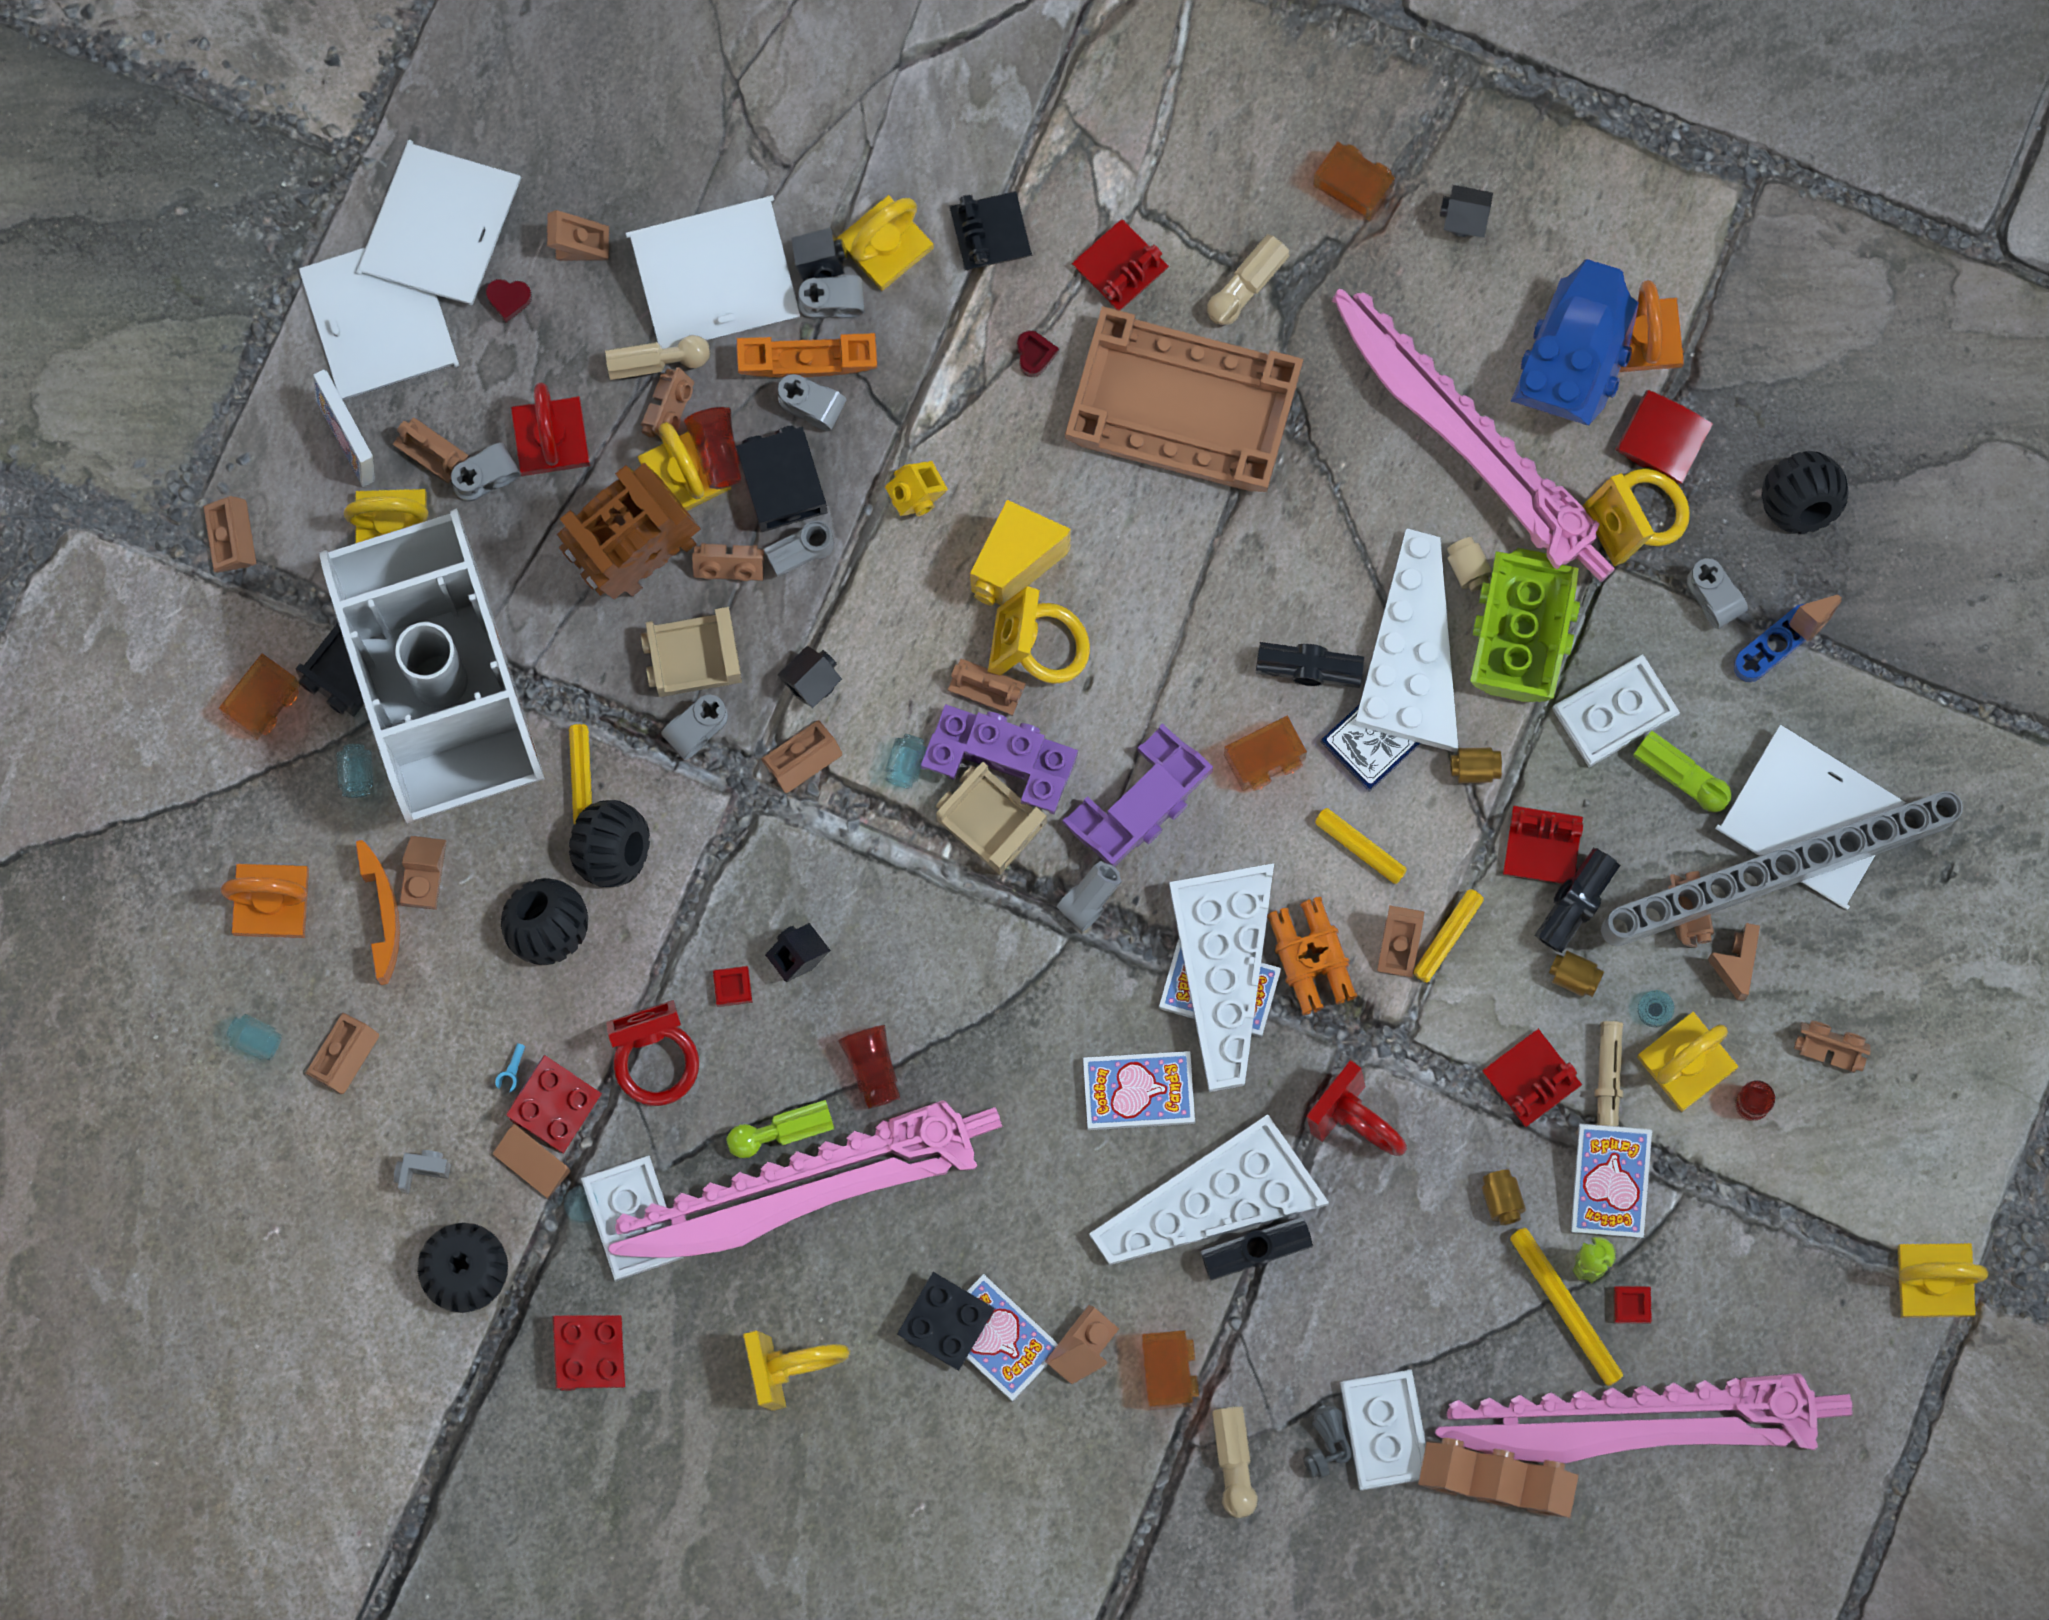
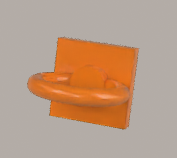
M1645 280L1640 285L1638 300H1636L1639 304L1629 346L1632 347L1631 357L1626 367L1621 366L1619 372L1682 368L1684 365L1677 298L1659 299L1654 282Z
M236 864V878L225 882L221 887L222 895L234 902L232 934L234 936L305 938L309 879L308 866Z

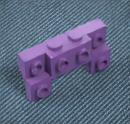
M945 704L935 733L932 734L921 763V769H929L955 780L963 757L965 760L979 765L984 762L988 765V768L1028 781L1021 804H1030L1047 810L1050 814L1054 815L1078 757V750L1045 739V735L1040 734L1041 730L1033 725L1021 723L1019 727L1008 723L1005 716L989 711L987 715L978 712L975 715Z
M1163 723L1147 741L1137 748V751L1153 767L1108 810V814L1087 796L1079 807L1062 820V823L1087 848L1090 847L1105 863L1111 864L1114 867L1144 841L1147 844L1154 841L1163 830L1160 825L1169 817L1172 820L1176 819L1188 806L1185 803L1188 795L1213 772V766L1204 757L1181 741Z

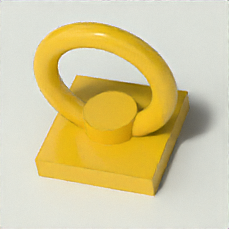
M888 195L837 237V240L843 239L847 254L881 291L885 290L934 249V244L913 222L917 212V205L911 198H902L894 201Z
M664 422L659 426V434L663 444L637 456L640 465L645 462L656 472L687 511L731 490V485L700 426L679 436L670 423Z
M1637 469L1624 476L1620 473L1610 477L1582 505L1586 513L1599 523L1596 534L1613 566L1625 563L1644 544L1649 546H1666L1677 541L1687 529L1690 519L1689 505L1682 489L1667 475L1651 469ZM1639 483H1650L1660 487L1669 495L1675 506L1676 517L1674 524L1667 531H1653L1630 489L1631 487Z
M426 489L356 491V501L348 504L343 513L346 521L356 526V543L427 521Z
M1026 586L997 608L988 672L1001 676L1020 662L1032 676L1041 681L1054 684L1071 681L1084 670L1089 659L1090 642L1087 631L1080 619L1067 608L1054 603L1038 604L1040 590ZM1040 617H1052L1060 620L1070 629L1076 643L1075 657L1071 664L1063 669L1055 670L1044 667L1031 654V648L1035 643L1038 633V623L1035 620Z
M1694 1011L1637 1055L1638 1060L1681 1112L1685 1111L1739 1067L1720 1044L1728 1035L1727 1027L1721 1024L1708 1030Z
M1972 1243L1898 1245L1901 1318L1974 1317L1976 1315L1974 1284L1986 1280L1988 1271L1982 1265L1973 1264Z
M758 1330L743 1334L758 1405L772 1411L786 1408L782 1384L789 1382V1376L839 1364L850 1355L849 1348L842 1344L811 1347L783 1354L781 1350L774 1351L772 1337Z

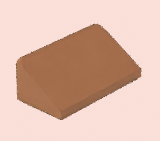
M228 496L203 506L213 571L219 573L256 565L246 500Z
M1837 594L1799 606L1789 626L1804 639L1811 641L1832 618L1842 601V597Z
M817 720L761 758V760L781 789L788 793L840 758L842 751L835 738L820 720Z
M342 1013L305 1074L332 1090L344 1094L378 1040L379 1033L367 1024Z
M515 1124L509 1128L493 1152L497 1159L547 1199L571 1172L564 1163Z

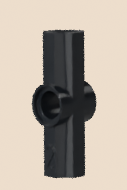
M1260 642L1255 673L1292 678L1293 682L1306 686H1321L1323 683L1360 688L1365 657L1329 652L1327 648L1315 644H1298L1297 647Z
M1593 847L1574 877L1567 879L1558 889L1554 897V907L1534 936L1546 946L1558 953H1562L1580 925L1589 921L1597 912L1601 904L1600 895L1621 865L1610 855Z
M1300 1217L1262 1231H1252L1244 1237L1202 1250L1200 1253L1210 1281L1252 1267H1262L1270 1261L1312 1248L1313 1243L1304 1217ZM1255 1240L1263 1242L1267 1248V1253L1259 1258L1252 1257L1247 1251V1245Z

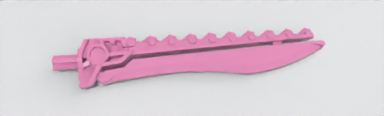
M1338 289L1332 302L1337 304L1349 333L1363 357L1390 393L1426 422L1470 463L1527 529L1534 545L1540 549H1547V558L1554 568L1559 569L1561 565H1566L1568 562L1578 559L1599 581H1604L1615 568L1591 545L1596 539L1595 533L1599 523L1586 513V510L1563 486L1556 487L1555 482L1547 478L1542 479L1537 474L1535 462L1527 457L1521 458L1516 453L1514 441L1506 436L1501 437L1495 430L1494 420L1485 415L1481 417L1475 411L1473 399L1466 395L1460 396L1455 391L1453 379L1445 374L1440 375L1434 368L1433 358L1425 354L1420 355L1414 349L1412 337L1404 333L1399 334L1394 329L1392 317L1385 313L1379 314L1374 308L1371 296L1363 292L1357 293L1351 298L1344 290Z
M942 1100L889 1119V1122L882 1121L875 1128L877 1130L874 1136L854 1131L847 1137V1145L844 1147L825 1141L818 1148L819 1152L816 1157L796 1152L789 1158L788 1167L767 1162L760 1169V1177L756 1178L739 1172L731 1179L732 1184L729 1188L710 1182L702 1189L704 1192L701 1198L680 1193L673 1200L675 1201L673 1208L669 1209L652 1203L644 1210L646 1213L642 1219L622 1214L615 1220L617 1222L615 1230L618 1235L628 1234L670 1220L672 1225L613 1243L609 1246V1252L612 1255L629 1257L670 1258L696 1256L744 1246L783 1224L835 1202L932 1176L945 1175L952 1165L960 1171L975 1170L977 1163L973 1159L974 1151L970 1138L1001 1128L1002 1124L996 1107L962 1119L961 1114L955 1113L947 1102ZM889 1153H893L908 1161L935 1155L940 1156L939 1159L933 1158L913 1164H908L893 1157L688 1221L685 1218L689 1214Z
M1799 1373L1741 1378V1381L1734 1378L1726 1382L1727 1385L1724 1390H1720L1704 1380L1695 1385L1696 1388L1693 1393L1688 1392L1676 1383H1672L1665 1387L1663 1395H1658L1642 1385L1634 1390L1631 1398H1628L1613 1387L1603 1392L1604 1395L1601 1400H1597L1583 1390H1580L1572 1395L1573 1398L1569 1403L1553 1393L1541 1397L1542 1400L1539 1405H1535L1519 1395L1511 1399L1509 1407L1506 1408L1490 1397L1480 1402L1481 1405L1478 1410H1474L1460 1400L1449 1404L1450 1407L1447 1411L1448 1419H1503V1425L1444 1426L1437 1428L1435 1435L1441 1439L1452 1438L1463 1441V1447L1485 1454H1492L1493 1449H1502L1515 1453V1460L1543 1463L1544 1460L1571 1463L1610 1453L1667 1445L1717 1444L1785 1447L1793 1440L1800 1448L1815 1450L1818 1447L1816 1442L1818 1436L1817 1418L1852 1416L1853 1407L1850 1394L1815 1397V1392L1809 1389L1804 1377ZM1736 1411L1750 1424L1780 1425L1783 1429L1751 1428L1738 1417L1518 1424V1418Z

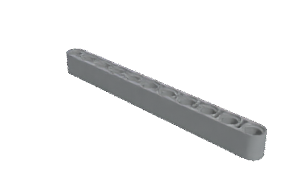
M1939 792L1617 907L1602 923V937L1610 945L1623 946L1944 831L1962 814V801L1953 792ZM1936 805L1946 807L1949 811V817L1941 816L1937 812ZM1904 816L1915 819L1918 826L1917 829L1907 826ZM1872 828L1881 829L1885 834L1886 840L1877 839L1873 835ZM1840 839L1850 841L1854 851L1848 852L1844 850L1840 844ZM1808 851H1816L1821 856L1822 863L1818 864L1811 861L1808 857ZM1776 862L1786 864L1790 874L1783 875L1778 872L1775 865ZM1743 874L1753 875L1757 880V886L1753 887L1746 884ZM1711 885L1720 886L1725 892V898H1718L1713 895ZM1683 896L1690 899L1693 909L1687 910L1682 908L1678 902V897ZM1646 908L1655 909L1660 915V921L1650 920L1646 915ZM1613 920L1623 921L1627 925L1628 933H1620L1615 930Z

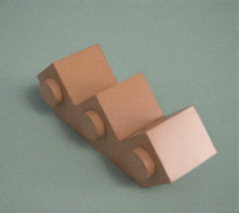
M1443 1438L1442 1443L1426 1442L1418 1485L1457 1496V1494L1474 1497L1477 1498V1501L1495 1505L1528 1509L1527 1512L1565 1518L1571 1517L1579 1475L1566 1471L1564 1463L1544 1460L1543 1466L1527 1464L1515 1460V1453L1502 1449H1493L1492 1454L1476 1453L1463 1448V1441L1452 1438Z

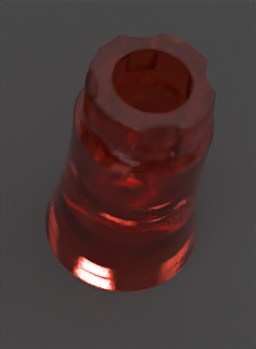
M728 407L708 408L685 418L684 423L694 443L703 474L706 475L709 488L723 489L741 481V474L738 468L740 462L735 446L731 409Z
M885 1025L868 1028L838 1040L856 1078L860 1094L864 1093L868 1109L883 1106L900 1099V1093L895 1084L898 1080L890 1056Z

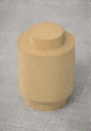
M1472 537L1459 540L1447 548L1450 555L1448 561L1462 589L1470 588L1471 592L1482 589L1483 582L1490 583L1489 578L1491 577L1492 569L1480 544L1475 543Z

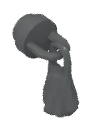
M1326 1404L1317 1408L1312 1425L1323 1437L1331 1455L1324 1457L1319 1448L1309 1451V1456L1303 1459L1311 1478L1328 1476L1329 1468L1327 1463L1335 1460L1343 1464L1351 1458V1449L1343 1429L1342 1412L1335 1406ZM1341 1442L1344 1451L1337 1452L1334 1444Z

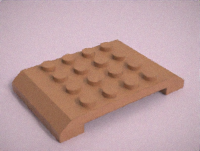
M1102 306L1066 429L1065 439L1087 449L1246 491L1267 492L1303 359L1272 350L1269 351V354L1136 320L1134 314Z

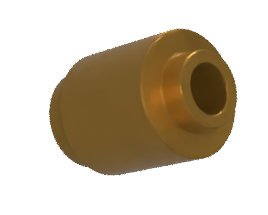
M1492 747L1458 748L1457 755H1451L1450 757L1451 776H1457L1458 783H1492L1493 779H1501V751H1492Z
M1567 950L1564 957L1559 954L1556 955L1549 974L1555 976L1552 983L1582 997L1584 994L1593 997L1604 971L1597 968L1598 964Z
M1509 1169L1499 1170L1482 1178L1484 1182L1482 1191L1491 1220L1500 1221L1502 1226L1520 1221V1214L1524 1213L1526 1208L1516 1177H1512Z

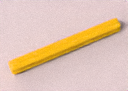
M1524 1227L1514 1232L1510 1237L1511 1242L1605 1385L1610 1386L1623 1377L1622 1371L1529 1230Z

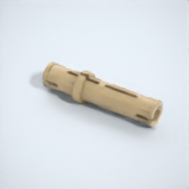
M1603 1021L1600 1022L1598 1089H1595L1594 1097L1598 1098L1597 1125L1619 1126L1620 1099L1623 1098V1090H1620L1623 1023Z

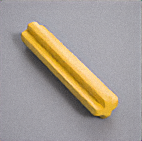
M574 724L569 727L574 824H576L575 821L579 814L592 804L589 730L585 724Z
M1329 808L1323 809L1317 816L1315 821L1317 826L1393 884H1397L1404 877L1407 871L1405 866Z
M1473 889L1467 890L1414 968L1413 974L1418 979L1426 983L1431 980L1483 903L1484 897Z

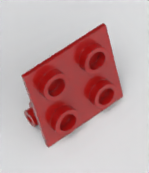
M1123 219L1118 221L1072 262V265L1119 311L1169 268V265L1160 257L1162 256L1161 250L1154 244L1150 247Z
M1513 806L1503 875L1563 884L1567 879L1574 877L1579 843L1583 832V817Z
M1539 1028L1482 1070L1525 1127L1529 1126L1582 1086V1083L1575 1076L1577 1074L1576 1069L1571 1063L1568 1062L1566 1064Z
M543 1055L509 1108L506 1116L517 1126L524 1127L564 1154L602 1093L546 1055Z
M622 1315L553 1316L556 1388H560L561 1391H573L575 1388H624Z

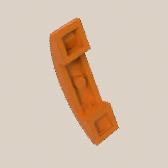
M875 333L841 334L840 339L771 341V337L736 338L738 374L780 378L791 374L802 377H820L857 373L877 368Z
M363 840L356 841L360 874L365 883L376 881L385 942L371 944L376 979L380 985H385L389 983L393 974L399 951V911L392 885L381 863L370 847Z

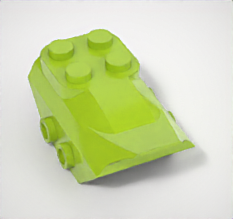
M1518 547L1510 554L1495 552L1490 583L1483 582L1479 603L1485 604L1483 616L1476 615L1472 636L1479 637L1470 682L1476 688L1493 696L1523 702H1543L1554 698L1564 654L1570 655L1574 640V634H1569L1568 630L1570 621L1577 622L1580 602L1574 601L1579 568L1561 565L1559 569H1556L1547 558V553Z

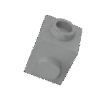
M422 1150L421 1155L404 1153L403 1162L398 1161L396 1164L394 1182L398 1183V1189L402 1193L409 1194L413 1173L449 1179L451 1164L447 1159H443V1153Z

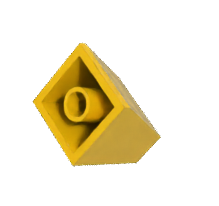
M1006 500L970 572L971 592L975 593L974 597L990 606H993L994 603L1004 604L1068 554L1071 546V529Z

